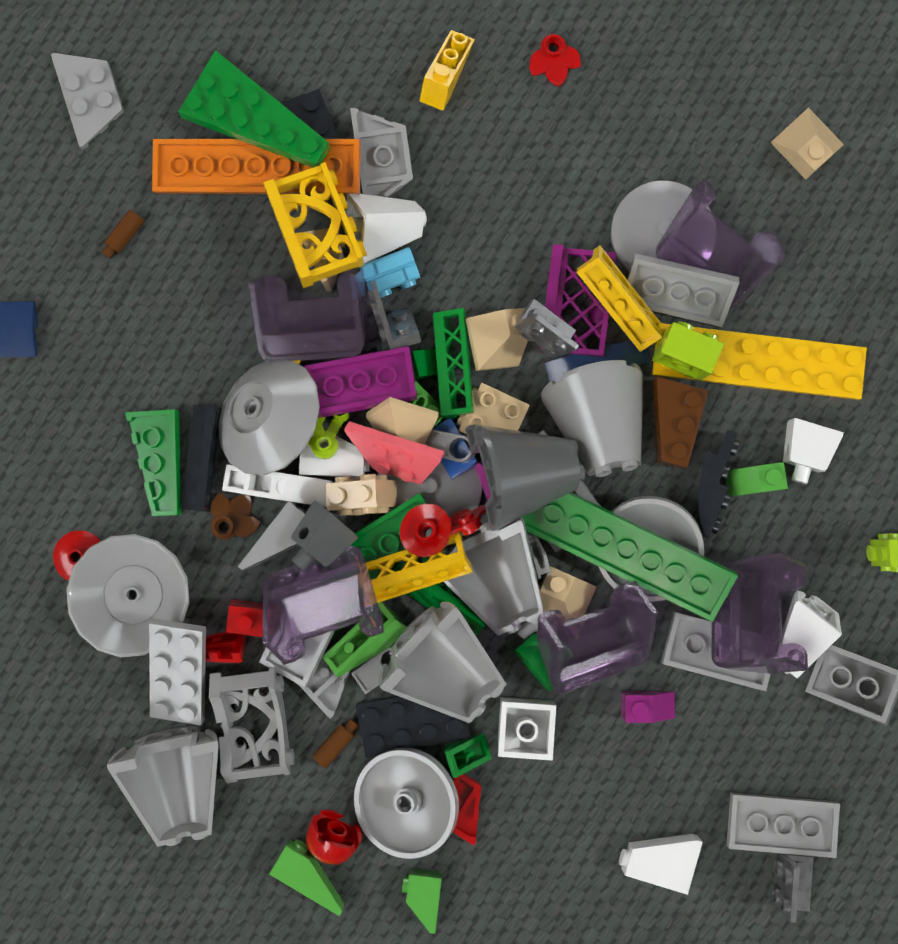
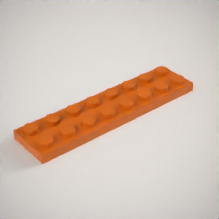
M153 139L152 192L155 194H267L263 182L271 179L276 181L311 169L312 167L238 139ZM325 139L329 142L330 150L323 162L326 163L328 170L333 169L338 181V185L335 186L337 193L360 195V139ZM319 181L309 183L305 194H311L314 186H316V192L321 194L325 191V186ZM300 187L280 194H300Z

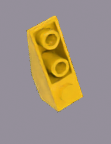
M453 30L450 31L424 77L420 102L444 111L475 39Z

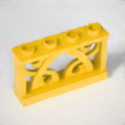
M325 162L320 163L319 166L276 181L271 179L263 182L303 288L314 285L313 283L364 266L363 257L367 256L362 240H356L354 233L357 232L354 219L352 216L347 218L344 210L348 208L343 193H337L335 188L338 185L337 177L333 169L328 170ZM319 181L324 184L325 191L323 193H317L316 186H314L311 190V196L305 195V190L309 183ZM300 187V194L280 195V193ZM330 197L332 199L334 207L327 203ZM298 206H301L299 217L294 218L290 216L292 210L298 211ZM307 207L331 218L329 230L322 242L310 233L294 232V229L301 226L305 221ZM341 224L346 235H338ZM309 240L313 242L317 246V248L314 250V247L311 244V247L309 249H304L302 245L305 241ZM340 244H346L350 248L349 255L344 259H336L328 251L332 249L335 253L342 254V251L338 249ZM323 257H325V259L330 263L318 267L316 269L309 270V268L318 263Z

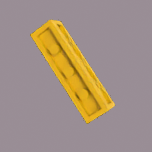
M601 246L593 250V257L578 267L576 273L641 352L662 338L661 322Z
M460 533L451 535L447 545L456 543L458 552L445 555L442 553L445 549L444 547L425 563L416 562L419 558L418 556L403 550L358 565L362 593L373 605L380 601L382 602L472 573V566L465 554ZM401 560L407 562L402 570L397 572L391 570L396 562ZM374 569L381 570L376 579L368 581V571Z

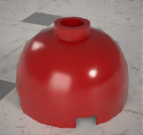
M321 810L319 815L315 814L307 829L306 843L309 851L318 861L338 865L349 860L361 843L362 833L356 823L352 827L339 820V818L344 816L334 810Z

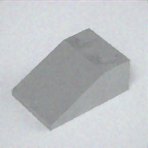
M288 501L238 567L241 570L251 569L298 546L291 537L306 511L296 503Z
M831 645L817 659L805 692L887 726L898 699V670Z

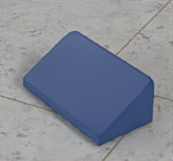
M451 418L434 428V430L461 435ZM461 439L455 443L454 454L458 459L465 458L469 453V447L464 439ZM475 457L466 463L445 458L441 459V463L451 480L473 469L477 463Z

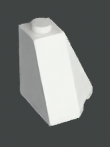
M347 194L346 203L348 208L345 213L347 218L353 217L357 232L354 233L356 240H362L367 253V256L363 257L364 263H368L422 237L427 217L425 211L415 201L366 194Z
M798 590L793 595L776 650L777 666L784 673H791L796 678L842 635L839 613L817 596L812 595L808 599L805 598L804 592Z

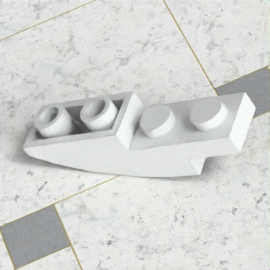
M226 464L222 490L309 505L315 500L323 507H327L325 483H332V481L272 472L267 475L245 474L235 466Z

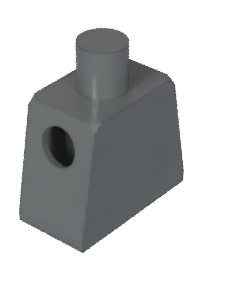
M314 500L292 534L291 539L302 548L291 561L302 570H305L314 558L324 566H329L357 540L358 536Z

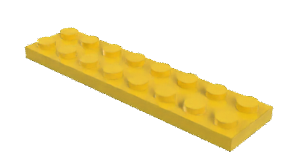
M660 323L662 334L671 324ZM693 327L694 331L701 334L703 332L711 333L719 338V342L724 343L712 374L702 379V382L853 400L862 399L866 347ZM660 340L655 342V350ZM653 361L652 376L698 381Z

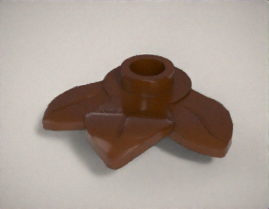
M219 493L213 499L210 508L214 517L211 522V531L216 538L227 540L234 535L246 537L259 528L261 522L249 516L252 508V500L249 495L237 496L229 501L224 494ZM224 521L229 524V529L226 532L220 529V524Z

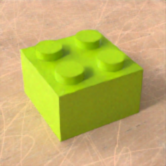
M681 321L678 323L673 322L663 332L651 361L701 381L712 374L724 343L719 342V338L711 333L703 332L701 334L694 331L693 326Z

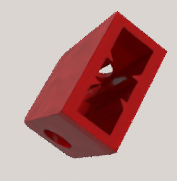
M230 599L226 632L258 637L268 636L274 632L277 626L280 605Z

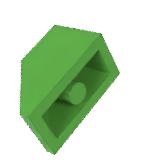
M784 462L729 470L725 481L726 486L729 487L727 493L731 496L788 489Z
M410 868L409 876L404 875L402 892L407 893L406 903L429 933L435 934L442 871Z

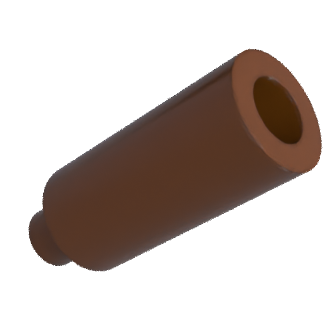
M129 209L104 241L107 246L103 249L102 253L109 259L115 252L120 254L145 221Z
M351 718L345 725L340 723L312 755L314 760L322 767L327 768L355 737L353 731L359 726L357 722Z

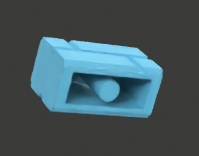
M410 247L364 263V266L360 267L369 291H372L370 281H376L380 298L392 294L391 288L401 285L402 289L416 285L415 279L420 278Z

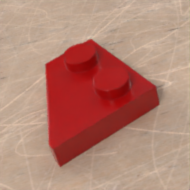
M464 773L452 779L459 800L458 819L453 833L474 846L476 843L481 784Z

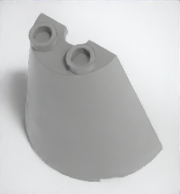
M624 360L595 362L567 371L562 374V380L556 384L555 381H551L544 387L541 392L542 402L563 436L569 440L575 439L577 442L578 459L584 466L588 476L604 477L611 474V469L621 467L623 471H631L641 465L643 373L639 365L633 363L631 366H627Z
M521 517L495 531L490 529L480 533L477 530L470 535L462 537L464 551L471 563L473 572L444 581V583L498 636L505 632L512 634L522 627L520 624L527 621L535 624L545 617V611L523 518ZM456 544L452 546L450 551L448 548H445L442 553L449 555L458 552Z
M441 602L440 608L436 609L432 606L420 614L397 639L389 652L392 655L389 665L385 663L381 669L379 686L386 692L470 723L475 717L480 716L484 712L486 707L485 701L488 698H496L502 693L506 682L459 609L450 602Z
M196 726L158 731L135 740V745L127 750L123 747L110 758L107 763L110 774L157 847L176 845L185 836H191L194 840H200L208 835H212L218 758V739L215 732L210 729L201 732L200 727Z

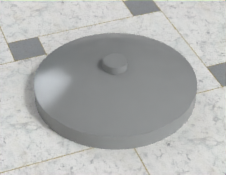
M673 181L649 182L631 191L619 204L611 223L613 251L617 253L618 261L628 272L630 271L635 253L701 268L711 255L715 243V222L707 203L691 188Z
M440 461L421 485L405 482L398 477L386 474L387 480H397L398 506L417 494L422 493L428 504L441 507L450 517L462 509L472 511L480 503L482 485L475 467L451 480ZM397 507L389 508V512ZM432 529L427 530L426 537L431 535Z
M657 496L636 497L621 503L611 511L704 556L703 537L697 522L685 508L669 499ZM599 567L606 581L615 590L629 598L647 602L666 600Z
M395 748L375 757L362 770L354 792L355 812L363 832L379 849L395 857L413 859L431 854L450 837L457 823L459 800L450 774L434 757L417 749Z

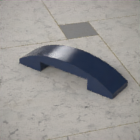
M629 340L605 346L604 357L572 354L544 364L549 382L555 381L556 384L562 380L563 373L595 362L624 360L627 366H631L633 363L642 366L650 364L652 361L648 347L640 352L633 342Z

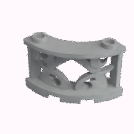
M269 667V671L227 677H222L221 672L210 674L209 700L214 710L216 723H221L220 725L224 736L219 737L220 772L226 783H234L239 779L291 774L290 765H294L295 756L293 748L289 749L285 706L282 695L284 681L282 675H277L275 667ZM260 687H268L269 693H262ZM256 688L254 694H250L249 689ZM240 700L243 701L241 710L236 711L231 708V704L239 706ZM272 700L274 708L268 703ZM249 704L260 709L270 719L266 730L256 742L253 735L247 729L233 726V722L245 714ZM276 729H278L279 739L272 737ZM242 736L246 741L243 745H238L236 738ZM276 749L279 754V764L262 766L259 752L262 750L264 758L270 761L271 755L269 751ZM253 759L255 767L237 769V767Z

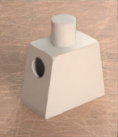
M797 418L788 420L783 462L795 466L791 480L807 484L811 471L825 472L844 433Z

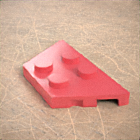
M348 422L344 429L347 436L373 470L380 474L398 477L405 482L421 485L440 463L445 454L442 450L353 422Z

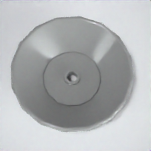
M270 359L251 367L234 383L223 402L218 424L220 447L230 464L245 474L267 475L285 468L303 452L315 431L320 409L317 385L307 369L290 359Z
M137 534L111 536L91 546L74 565L66 589L68 614L78 634L96 650L120 658L148 654L149 623L153 618L183 623L189 605L188 578L177 556L159 541ZM131 590H135L137 593L135 599H131L129 596Z

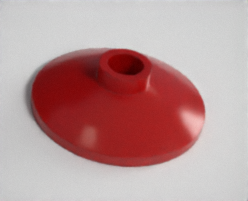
M421 504L414 507L405 515L400 526V539L404 548L418 557H429L439 553L450 539L452 532L451 520L448 514L437 505ZM432 529L431 535L426 537L427 530Z
M81 530L72 531L64 535L57 542L53 552V562L57 572L69 581L73 567L77 563L73 560V554L78 552L81 558L91 546L101 542L99 538L90 532Z

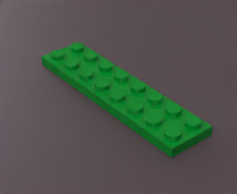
M572 492L522 517L527 532L711 622L715 619L738 577L737 572Z

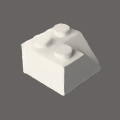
M500 697L498 757L553 760L556 704L554 701Z

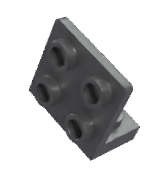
M370 281L372 291H368L382 342L388 341L390 350L420 343L421 338L411 308L397 309L391 314L386 315L376 281Z
M535 299L529 302L514 326L520 331V335L524 339L537 343L541 346V351L550 357L556 358L571 353L579 347L571 339L576 330Z
M779 853V860L774 861V875L777 877V887L772 888V902L790 923H796L797 910L810 912L813 856Z

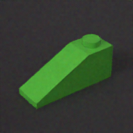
M380 601L323 656V659L334 674L340 677L391 647L407 626L395 611Z
M289 839L269 875L340 916L343 911L344 902L312 853L308 851V846L300 840L293 842Z

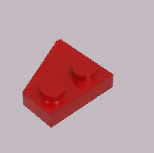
M222 632L206 636V662H242L246 635Z

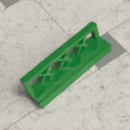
M464 308L433 313L441 416L446 420L449 418L458 420L459 415L474 413L468 335L465 322L466 312ZM459 316V326L452 334L450 318ZM454 340L461 344L462 349L455 359L453 358L452 346ZM456 366L463 369L464 377L458 385L455 382L454 368ZM459 391L466 397L465 408H458L457 393Z
M419 557L417 562L425 563L429 558ZM403 560L399 561L393 571L402 570L406 562ZM444 582L407 593L427 608L434 606L438 609L441 607V602L452 603L459 609L476 637L486 625L462 599L453 596L451 589Z

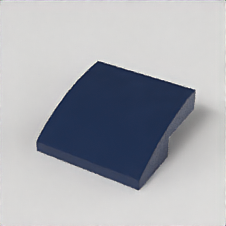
M35 301L0 302V357H35L38 355L35 328L38 327Z

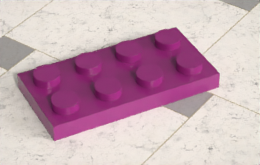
M409 346L304 366L317 385L320 405L318 418L374 408L389 397L404 402L418 400Z

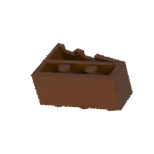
M655 377L652 380L656 462L679 469L688 468L708 390Z

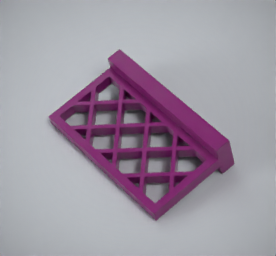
M553 244L545 307L565 322L561 317L562 310L571 304L579 315L570 321L568 325L573 326L582 318L590 327V330L580 338L574 333L575 342L582 348H577L576 351L568 354L604 357L609 312L605 307L603 309L600 305L601 302L594 298L589 292L588 286L585 287L577 277V271L573 272L568 266L569 256L581 257L586 263L588 261L586 257H593V250L564 248V245ZM606 252L614 264H616L617 253ZM567 271L571 274L568 278H566ZM575 279L582 290L570 298L564 291L565 285ZM586 293L594 304L581 312L574 301ZM563 297H565L568 300L564 304ZM597 307L603 314V320L593 326L585 315ZM602 326L601 335H600L599 332L597 331V329ZM594 332L600 340L599 350L587 349L582 341Z

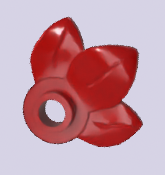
M557 34L548 35L542 40L540 49L531 56L530 73L532 76L545 73L547 79L553 85L559 87L566 80L568 68H580V55L575 48L567 46L561 36ZM550 45H556L558 50L556 52H552L549 50L548 47Z
M480 505L472 511L462 509L449 517L452 524L451 535L462 532L464 536H467L477 531L482 526L480 519L481 515L486 512L485 506Z

